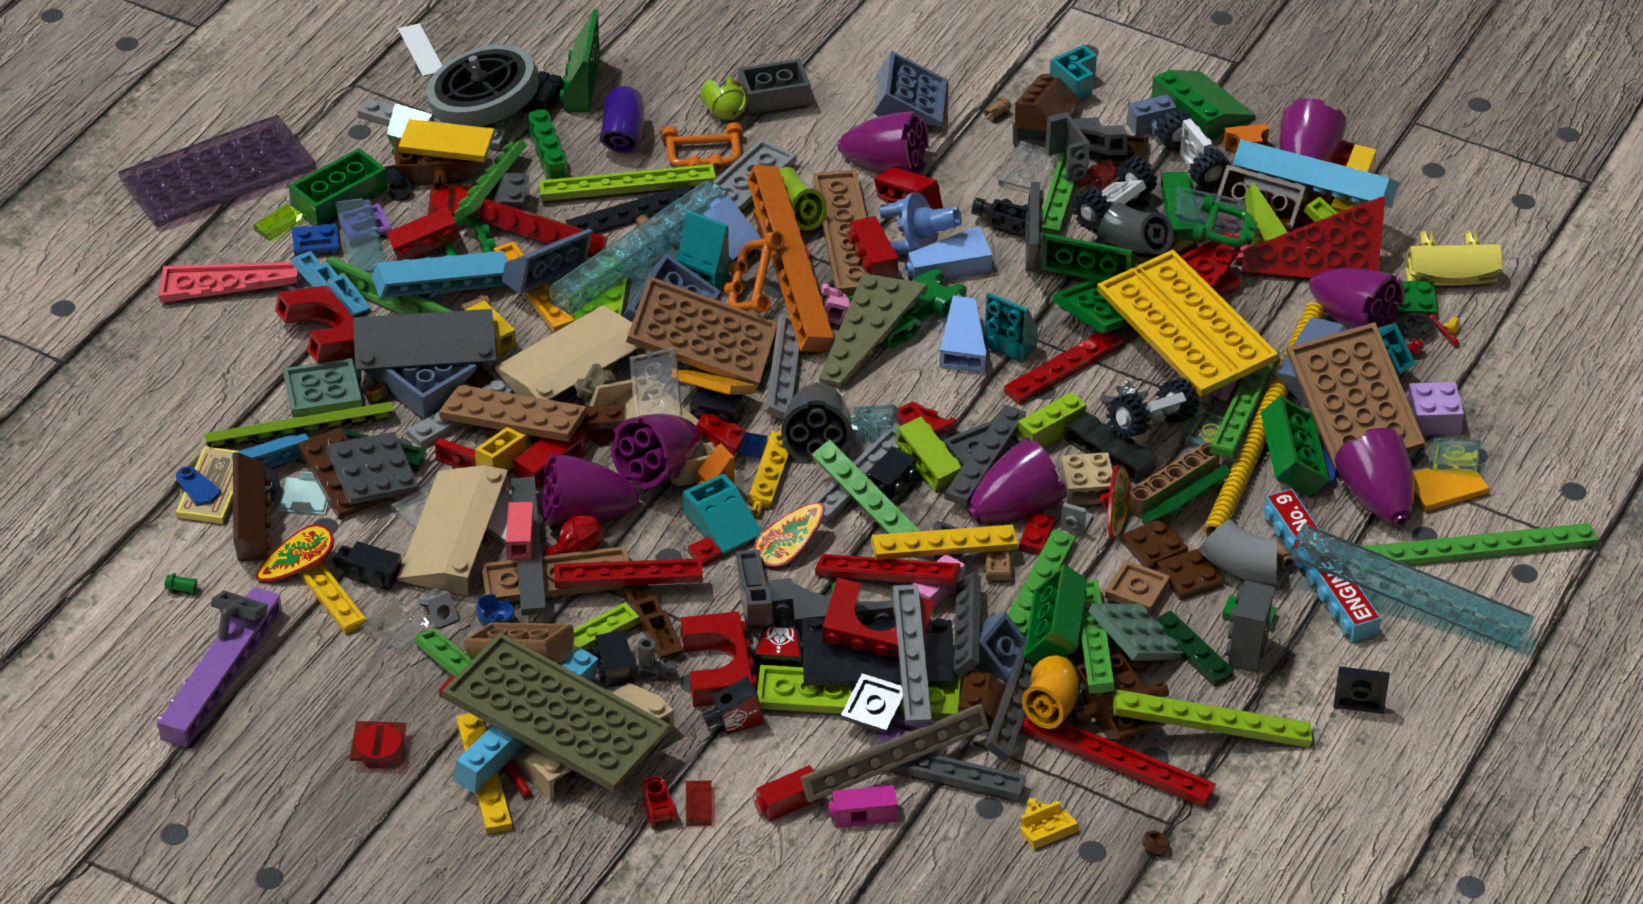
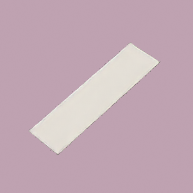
M420 23L398 28L422 76L435 73L442 64Z

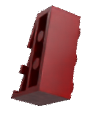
M895 167L889 168L874 178L878 198L887 204L896 203L900 199H905L908 194L918 192L925 197L930 208L934 210L943 208L939 184L935 179Z

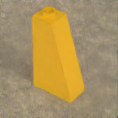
M1355 144L1346 167L1375 174L1376 149ZM1345 196L1344 200L1334 197L1331 207L1339 213L1360 204L1350 201L1351 197Z

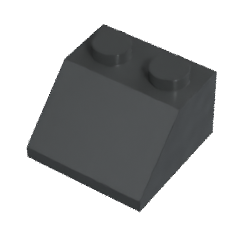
M506 173L485 199L527 211L530 197L529 174Z

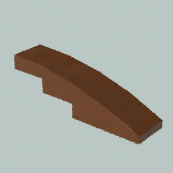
M629 585L624 587L623 593L629 606L639 615V626L646 638H653L655 641V653L659 659L682 653L683 647L666 610L662 609L657 596H653L649 585Z

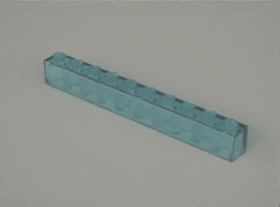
M709 179L705 180L550 285L551 304L568 315L583 308L590 301L599 297L606 290L615 286L625 277L631 275L641 266H644L647 262L681 240L688 211L703 215L710 209L708 204L719 197L722 200L727 196V190Z
M1305 523L1295 539L1289 558L1518 651H1521L1535 617Z

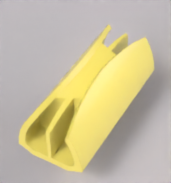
M1467 230L1464 233L1466 245L1435 246L1434 232L1430 231L1428 240L1426 231H1422L1420 233L1422 246H1410L1405 259L1407 281L1434 282V285L1438 286L1476 285L1498 282L1496 274H1499V269H1502L1501 245H1480L1478 230H1475L1473 238L1470 230Z

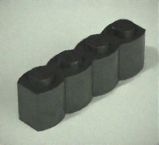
M1083 412L1065 427V439L1069 444L1084 450L1086 454L1108 452L1111 467L1114 465H1124L1130 476V481L1133 483H1139L1156 469L1157 456L1152 450L1138 446L1132 438L1123 439L1116 436L1117 432H1112V426L1101 423L1096 416L1090 413Z

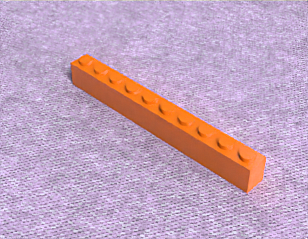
M754 165L747 178V183L764 237L770 232L779 231L783 234L785 240L784 246L778 250H771L770 256L800 351L826 352L830 343L833 342L834 333L828 322V314L825 312L822 296L818 291L817 280L811 269V262L808 259L806 246L800 235V227L797 225L795 212L790 204V197L784 185V178L781 176L778 166Z

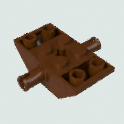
M395 138V169L418 185H433L436 191L440 190V186L447 189L448 184L464 183L484 165V162L400 153L398 146L401 138Z
M1122 653L1110 656L1114 689L1158 697L1169 696V689L1165 681L1144 687ZM1085 664L1076 666L1085 705L1073 708L1071 711V717L1075 724L1095 719L1107 739L1119 740L1166 725L1165 723L1114 715L1113 694L1115 691H1109L1104 694H1089Z

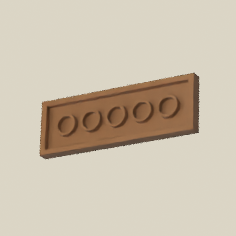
M460 384L439 411V416L442 420L498 430L509 427L521 434L569 442L587 415L586 406Z
M626 546L541 556L545 598L623 589L626 587L555 588L554 564L629 561ZM517 560L481 563L485 595L495 594L501 602L505 599H508L509 602L520 601Z

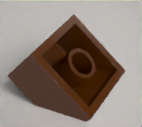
M967 672L964 676L958 712L977 704L983 705L989 729L985 731L990 732L1006 686L991 673Z

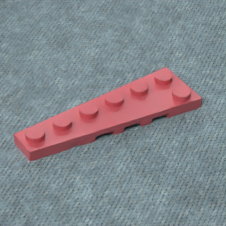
M291 262L163 266L159 300L160 303H175L184 299L298 283L299 271Z

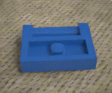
M336 224L292 228L294 257L309 251L313 254L327 252L340 254Z

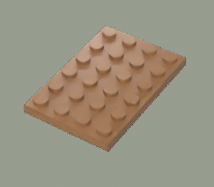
M649 276L626 342L722 377L756 385L755 389H757L778 322Z
M1375 322L1287 347V355L1335 472H1338L1334 460L1341 446L1348 440L1354 442L1366 436L1365 431L1371 429L1391 428L1396 430L1397 434L1402 437L1407 451L1424 447L1425 441Z

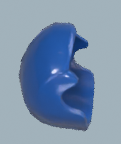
M495 594L483 595L477 600L476 614L483 626L491 622L511 623L514 619V607L509 604L508 599L501 602Z

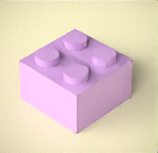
M1456 382L1409 383L1407 400L1422 436L1461 434L1464 412Z

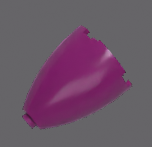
M1312 98L1294 100L1292 105L1283 109L1279 134L1280 150L1332 163L1339 151L1347 126V119L1340 109L1335 110L1324 105L1325 101Z
M918 111L897 112L872 118L853 127L838 140V150L845 158L874 172L883 173L889 168L895 167L922 175L927 165L926 161L923 160L925 148H929L928 130L925 119L918 116Z
M1366 268L1332 269L1313 276L1309 283L1311 293L1317 303L1322 305L1325 312L1331 318L1344 325L1348 330L1374 322L1377 328L1396 323L1397 319L1394 317L1399 303L1402 304L1404 302V285L1402 280L1394 275Z
M659 413L641 415L627 419L617 426L614 431L616 434L614 447L611 448L613 463L621 476L640 486V488H651L675 476L681 471L685 461L693 458L699 447L701 433L694 423L680 416Z
M1375 428L1365 431L1366 436L1354 442L1348 440L1338 450L1334 460L1344 483L1355 498L1376 517L1391 525H1404L1411 516L1414 504V476L1409 454L1402 437L1394 429Z
M1029 437L1025 438L1000 457L988 470L976 487L969 502L970 508L968 513L974 521L1000 523L1025 518L1050 508L1067 497L1065 483L1058 481L1059 477L1055 470V464L1038 442L1031 443Z
M555 453L549 456L544 471L548 476L545 478L544 490H541V514L543 521L546 520L547 526H563L575 514L579 516L591 515L598 522H604L633 510L634 506L639 504V491H636V487L615 471L595 462L574 456Z

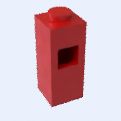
M808 765L757 787L754 804L758 813L763 814L768 822H771L823 799L820 798L813 802H809L806 799L800 777L813 772L814 769Z

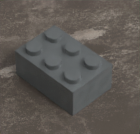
M800 59L738 68V81L742 84L747 97L746 110L748 114L811 105V84Z
M1245 581L1243 589L1237 590L1235 598L1237 607H1232L1230 622H1234V624H1230L1227 637L1232 640L1231 642L1228 641L1225 656H1229V665L1232 668L1258 673L1268 640L1274 595L1273 586Z

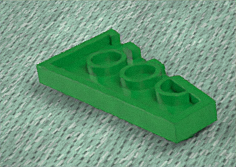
M1225 464L1188 485V487L1174 494L1171 498L1155 506L1154 509L1141 515L1140 518L1144 525L1167 513L1171 516L1183 510L1181 505L1186 507L1197 500L1196 495L1199 498L1210 492L1209 486L1214 488L1223 483V477L1230 473L1227 465Z

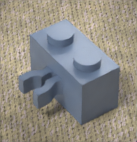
M1168 94L1128 103L1127 125L1135 136L1153 133L1154 136H1157V125L1162 124L1160 120L1162 118L1165 120V115L1167 113L1171 115V111H1176L1177 107Z

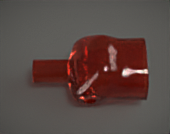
M1108 159L1090 166L1087 177L1076 181L1080 188L1092 182L1097 186H1107L1111 180L1118 178L1116 176L1118 171L1112 161Z

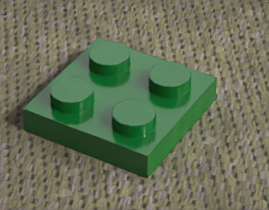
M1402 281L1404 285V302L1402 304L1399 303L1395 317L1428 318L1431 314L1437 316L1434 282Z

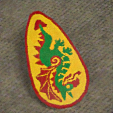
M1116 465L1114 467L1110 491L1100 496V501L1106 512H1108V533L1110 539H1116L1120 535L1129 513L1132 487L1130 476L1124 465Z
M814 502L798 507L760 533L755 541L754 550H760L762 565L768 568L786 566L804 550L822 522L825 511L823 503Z
M320 524L309 525L300 529L266 558L256 573V579L259 582H273L295 575L320 563L333 549V533L326 526Z

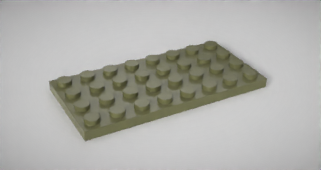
M501 632L442 690L441 696L445 700L612 792L619 787L662 740L670 728V724Z

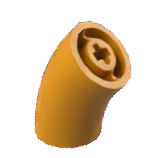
M1057 655L1048 656L1036 664L1030 676L1031 685L1022 697V705L1027 717L1034 724L1045 729L1056 728L1068 717L1076 704L1080 691L1079 675L1072 662L1065 657Z

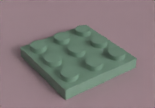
M352 358L283 368L292 417H303L305 415L362 407Z
M1092 604L1088 610L1133 661L1179 660L1184 653L1177 646V641L1162 630V625L1153 620L1147 613V609L1141 604Z

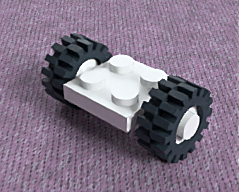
M1178 109L1177 112L1175 110L1171 111V115L1167 113L1165 115L1166 119L1162 118L1160 120L1162 124L1157 125L1158 130H1156V134L1159 140L1168 150L1174 151L1175 149L1180 151V156L1191 168L1189 169L1190 177L1193 178L1199 188L1207 191V189L1213 190V186L1216 188L1220 187L1219 183L1222 181L1226 166H1232L1230 161L1219 149L1215 150L1213 148L1211 140L1202 133L1197 122L1187 111Z
M1133 156L1117 168L1116 176L1119 177L1117 182L1112 183L1103 191L1099 190L1097 192L1096 188H1088L1075 197L1072 208L1075 209L1073 214L1078 216L1076 220L1081 221L1080 225L1082 227L1086 225L1087 230L1098 231L1104 215L1112 205L1117 202L1125 205L1126 202L1134 200L1139 196L1145 197L1156 188L1155 186L1158 183L1156 182L1157 176L1153 175L1156 173L1155 170L1150 168L1152 165L1150 163L1146 164L1147 160L1144 158L1141 160V157Z
M1178 378L1163 383L1158 388L1160 391L1156 393L1159 398L1148 404L1146 402L1142 403L1143 398L1141 396L1137 397L1138 394L1135 393L1113 398L1109 402L1111 406L1107 407V411L1110 413L1106 414V417L1111 420L1108 422V425H1113L1111 430L1113 433L1117 432L1116 436L1126 439L1146 432L1145 429L1149 428L1150 421L1152 424H1155L1165 419V417L1168 422L1172 421V423L1193 418L1195 413L1198 412L1196 407L1200 406V402H1196V399H1199V394L1195 395L1194 392L1197 390L1195 387L1191 388L1192 383L1190 381L1187 382V379Z

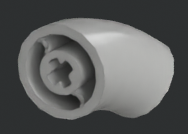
M1230 519L1211 533L1198 549V552L1208 561L1233 576L1256 583L1276 585L1277 539H1268L1251 534Z

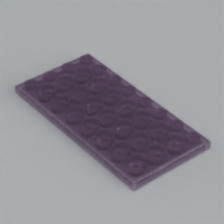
M274 115L120 170L118 174L122 183L155 227L314 170L316 169V162L278 115Z

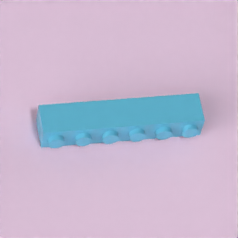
M504 251L469 253L456 256L448 255L434 258L426 257L413 260L405 259L391 262L384 261L376 264L372 279L380 299L507 286L502 281L505 262L508 261Z

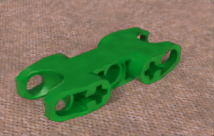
M941 269L931 270L913 279L912 282L927 284L928 291L924 295L921 294L917 298L914 307L908 309L902 315V320L884 339L883 344L887 347H895L909 341L920 331L921 321L933 313L938 314L940 317L947 316L952 297L956 295L966 297L967 287L960 283L952 286H942L945 272Z

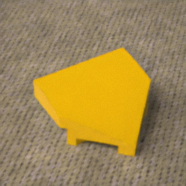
M1029 798L1025 814L1021 815L1020 830L1021 835L1035 850L1078 832L1079 825L1066 810H1062L1061 801L1043 804L1037 803L1035 798Z

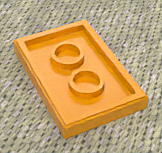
M673 370L672 374L673 380L728 395L753 394L756 385L701 370Z
M1447 462L1437 465L1435 468L1429 467L1413 472L1414 497L1425 512L1489 493L1488 485L1471 463L1459 462L1458 466Z

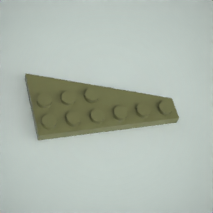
M863 273L820 374V383L842 388L859 369L858 365L865 358L870 357L873 353V348L878 343L881 344L902 320V315L908 309L914 307L917 298L928 291L927 284Z

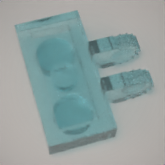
M896 405L854 407L851 421L852 431L857 432L855 435L856 442L859 445H863L868 438L870 444H873L881 436L880 429L892 428L899 411Z

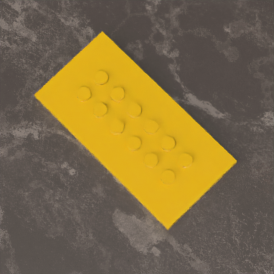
M1174 250L1097 284V291L1182 378L1192 383L1191 387H1195L1196 392L1201 397L1278 361V353Z

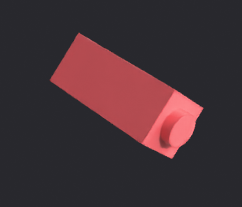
M509 502L506 532L507 560L532 559L534 534L533 502Z

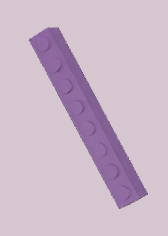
M253 587L249 594L244 596L268 604L267 613L255 621L244 620L242 616L236 614L231 616L228 637H218L213 645L208 647L206 655L201 662L196 664L194 672L189 679L184 681L182 689L177 696L172 698L168 709L159 716L157 728H159L160 740L185 748L189 747L282 613L280 594Z

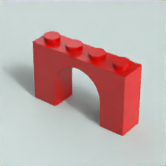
M327 285L278 293L275 312L285 324L301 321H319L333 327L310 332L307 351L317 363L355 357L354 317Z
M837 577L824 620L821 640L834 645L849 646L855 650L874 652L880 656L899 658L896 627L885 631H876L865 627L855 614L860 598L861 583ZM919 597L925 643L933 614L934 600Z
M739 611L680 617L681 639L684 652L713 649L726 652L733 658L729 664L721 668L690 671V692L693 707L714 705L713 694L746 676L749 677L755 690H757L756 675H751V672H754L753 658L747 655L750 653L749 639H744V636L747 635L746 621H741Z

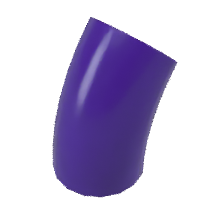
M620 86L611 90L606 96L603 123L599 137L600 142L606 148L621 153L634 152L639 148L645 117V104L638 90L629 86Z

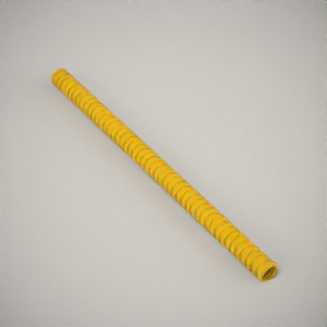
M1310 302L1306 305L1287 347L1294 344L1310 318L1323 319L1325 310L1322 305L1315 302ZM1285 350V352H1284V355L1282 356V359H1281V361H1280L1278 367L1280 366V364H1281L1282 361L1284 360L1285 356L1287 355L1286 350ZM1275 374L1204 525V532L1207 536L1232 518L1251 477V473L1262 453V449L1266 444L1267 438L1263 427L1261 411L1280 395L1284 398L1288 396L1290 390Z

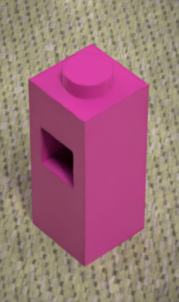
M894 785L832 791V802H828L829 817H834L836 828L897 822L898 803Z

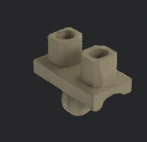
M599 363L593 364L585 379H578L575 383L576 395L584 402L586 407L590 406L596 386L614 383L615 377L610 370H603Z

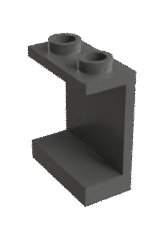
M1068 112L1048 116L1045 143L1046 153L1048 156L1062 152L1066 153L1065 179L1067 182L1087 177L1090 142Z

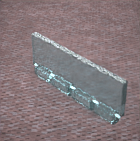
M362 198L337 201L336 208L348 264L368 273H373L376 264L384 262L385 259L372 201L362 200Z

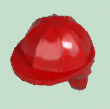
M573 515L571 519L564 523L560 531L558 543L546 548L542 556L596 550L603 540L601 523L591 515Z

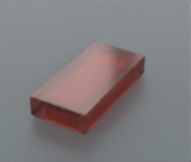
M712 780L686 781V826H712Z

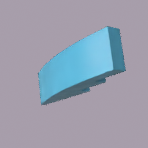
M311 251L295 256L291 261L313 287L327 285L352 316L371 309V306L345 273L338 276L328 262L321 264Z

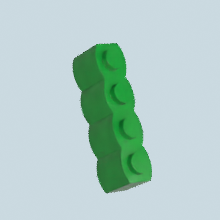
M545 109L529 112L530 140L534 144L535 153L540 160V166L545 172V180L567 178L566 155L561 150V142L556 137V129L551 124L549 112Z
M1161 172L1160 188L1165 216L1173 226L1174 238L1194 241L1191 238L1196 222L1201 224V221H1197L1199 211L1198 206H1194L1196 205V193L1192 192L1193 178H1189L1188 172Z

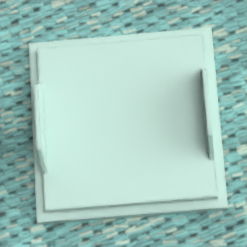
M300 472L298 478L287 477L278 512L326 515L329 502L312 472Z

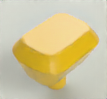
M1455 316L1450 319L1449 323H1444L1443 326L1448 329V332L1455 334L1460 327V320Z

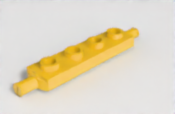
M781 428L779 432L771 431L747 499L749 503L753 504L751 509L753 516L757 510L755 517L760 516L762 508H770L789 455L782 443Z

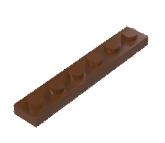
M626 404L587 406V415L576 431L617 428L621 422L626 420ZM485 427L487 437H493L502 431Z

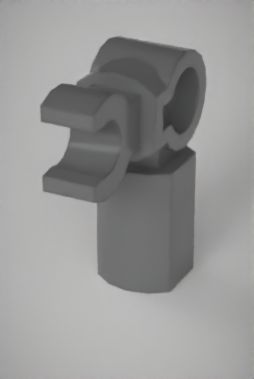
M642 637L638 642V678L643 681L659 680V678L677 681L678 662L668 661L661 663V661H656L654 639Z

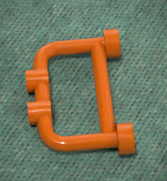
M733 122L726 126V134L678 136V130L675 127L666 126L661 130V140L666 144L667 157L673 166L684 167L713 164L715 173L723 170V166L732 165L741 157L740 139L743 137V127L741 124ZM731 142L733 154L729 157H722L719 154H714L710 158H700L696 155L690 156L688 159H678L676 157L675 145Z
M770 232L763 239L747 242L741 248L737 261L730 263L729 271L733 275V280L724 286V291L729 296V305L745 311L754 310L756 313L767 312L770 309V299L766 294H762L771 250L781 249L785 243L781 232ZM763 248L751 301L737 303L738 295L743 292L742 277L748 270L746 263L747 255L751 250Z

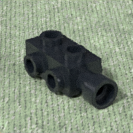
M975 198L971 213L980 217L982 215L987 216V226L1026 236L1027 204L1023 206L1016 205L1009 199H995L991 204L986 202L985 199Z

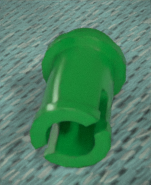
M172 573V575L166 576L165 589H168L171 593L173 591L195 594L197 579L176 576V573Z

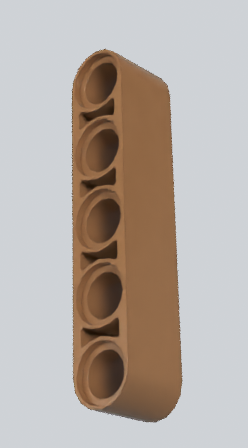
M1207 442L1198 446L1134 486L1130 494L1129 510L1131 514L1140 517L1207 473L1219 468L1220 455L1209 453L1212 443Z

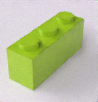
M1070 392L1019 420L1017 432L1023 439L1029 437L1031 443L1036 441L1042 448H1045L1065 437V427L1083 412H1086L1087 404Z
M918 417L898 427L895 442L902 451L917 458L916 469L932 490L936 492L949 486L962 467L958 459L953 457L947 450L946 444L936 436L932 426L926 423L922 417Z

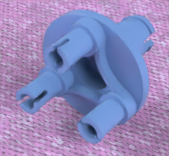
M918 192L910 193L905 199H900L896 203L881 204L879 207L880 216L883 219L900 216L897 218V225H903L898 226V230L900 232L904 231L906 239L890 242L897 255L910 253L933 244L937 232L956 228L962 222L961 213L957 207L934 210L930 208L925 197Z

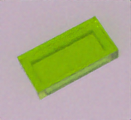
M286 203L254 224V231L270 241L303 220L302 213Z

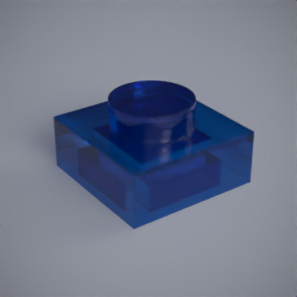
M745 432L739 446V455L762 458L768 442V436Z

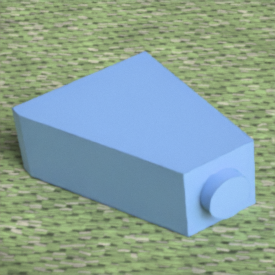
M728 195L722 200L717 197L708 204L710 209L703 215L728 225L729 262L738 256L741 248L747 242L761 238Z

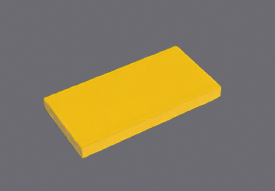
M409 119L398 149L400 153L485 162L495 133L493 128Z

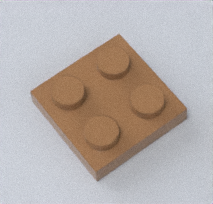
M1125 560L1106 589L1105 598L1123 604H1141L1147 609V613L1150 614L1168 586L1170 576Z

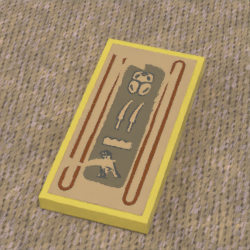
M203 447L194 469L220 488L221 494L212 503L195 506L186 492H184L176 510L177 518L218 524L224 523L233 502V460L231 457L233 452L238 451Z

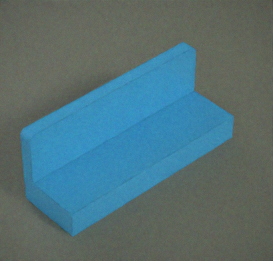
M305 433L298 436L292 434L238 451V453L262 461L266 467L271 468L302 458L298 450V443L309 438Z

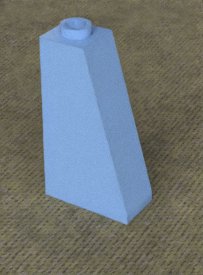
M980 226L974 227L908 253V263H905L906 275L910 276L913 280L923 273L934 269H941L945 272L944 279L992 272V253Z
M952 297L940 347L939 367L985 373L986 349L975 298Z

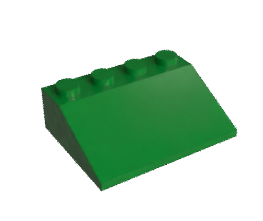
M593 9L575 39L573 49L569 50L568 62L570 63H566V76H563V89L560 90V102H563L564 111L590 112L600 63L598 9Z
M1168 70L1153 77L1151 98L1168 94L1177 107L1176 112L1178 109L1187 111L1197 122L1202 133L1210 140L1223 134L1225 128L1238 127L1256 117L1252 111L1201 71Z

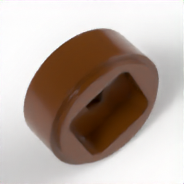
M380 382L369 386L364 393L369 402L383 400L389 394V390L385 383Z
M1154 830L1146 832L1142 840L1143 846L1148 851L1158 855L1165 854L1170 845L1168 838L1164 834Z

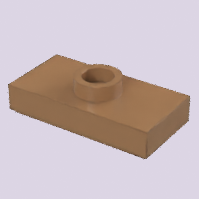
M1010 550L985 552L986 580H1011Z

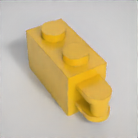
M506 427L475 449L476 466L486 465L509 471L514 467V459L531 446L530 435L521 434Z

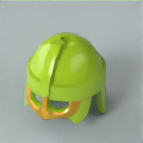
M731 76L727 78L726 86L720 88L712 79H709L700 90L701 101L717 119L733 120L744 112L746 108L747 97L742 84Z

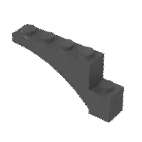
M1098 117L1073 119L1090 142V151L1105 155L1127 154V132L1124 125L1102 126ZM1014 121L1012 122L1013 145H1045L1046 130L1015 128Z
M760 550L736 551V565L746 627L770 626L772 624V598L770 585H767L765 581Z
M791 578L767 581V585H770L772 598V619L794 616L795 625L799 630L800 636H802V619H825L831 597L803 588L792 582ZM893 600L858 601L855 614L858 620H895Z

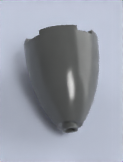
M813 383L802 388L792 398L783 416L781 426L782 443L787 452L798 461L807 464V461H815L812 453L825 444L826 440L830 439L845 454L851 443L852 421L848 406L836 389L825 383Z

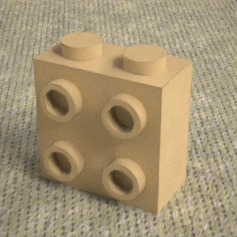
M1108 452L1061 456L1060 476L1067 489L1066 503L1074 506L1102 504L1100 496L1109 493L1113 472Z

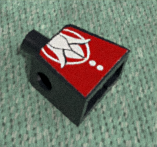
M778 620L775 623V627H764L754 652V672H760V665L802 667L799 630L797 628H790V624L786 620Z
M748 676L713 694L712 699L715 709L702 713L707 728L720 723L727 734L764 724L758 694Z

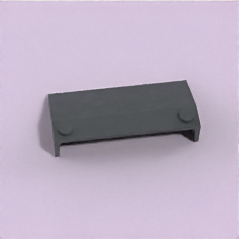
M492 309L353 318L357 381H362L361 372L363 370L490 362L492 364V373L497 372L495 370L496 349Z

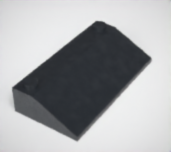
M937 618L930 621L924 643L928 685H955L952 621ZM802 619L801 645L804 685H856L862 673L901 685L899 658L880 656L866 650H855L852 647L841 644H830L827 641L821 640L825 619ZM859 620L865 627L876 631H885L896 627L895 620Z

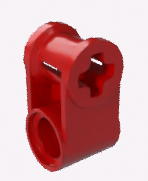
M658 776L647 778L643 783V801L650 827L655 826L656 823L669 820L676 822L677 816L674 802L670 797L665 780Z

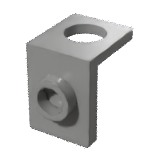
M1064 503L1062 506L1061 529L1084 535L1093 518V514L1086 512L1085 508Z
M437 588L426 592V596L418 599L420 604L428 605L436 628L459 620L450 592L441 591ZM441 605H446L450 609V615L446 619H440L437 615V610Z

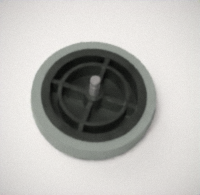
M490 45L462 53L442 65L429 80L426 94L429 106L437 119L444 123L479 127L503 120L522 109L535 95L539 86V76L532 57L525 50L511 45Z

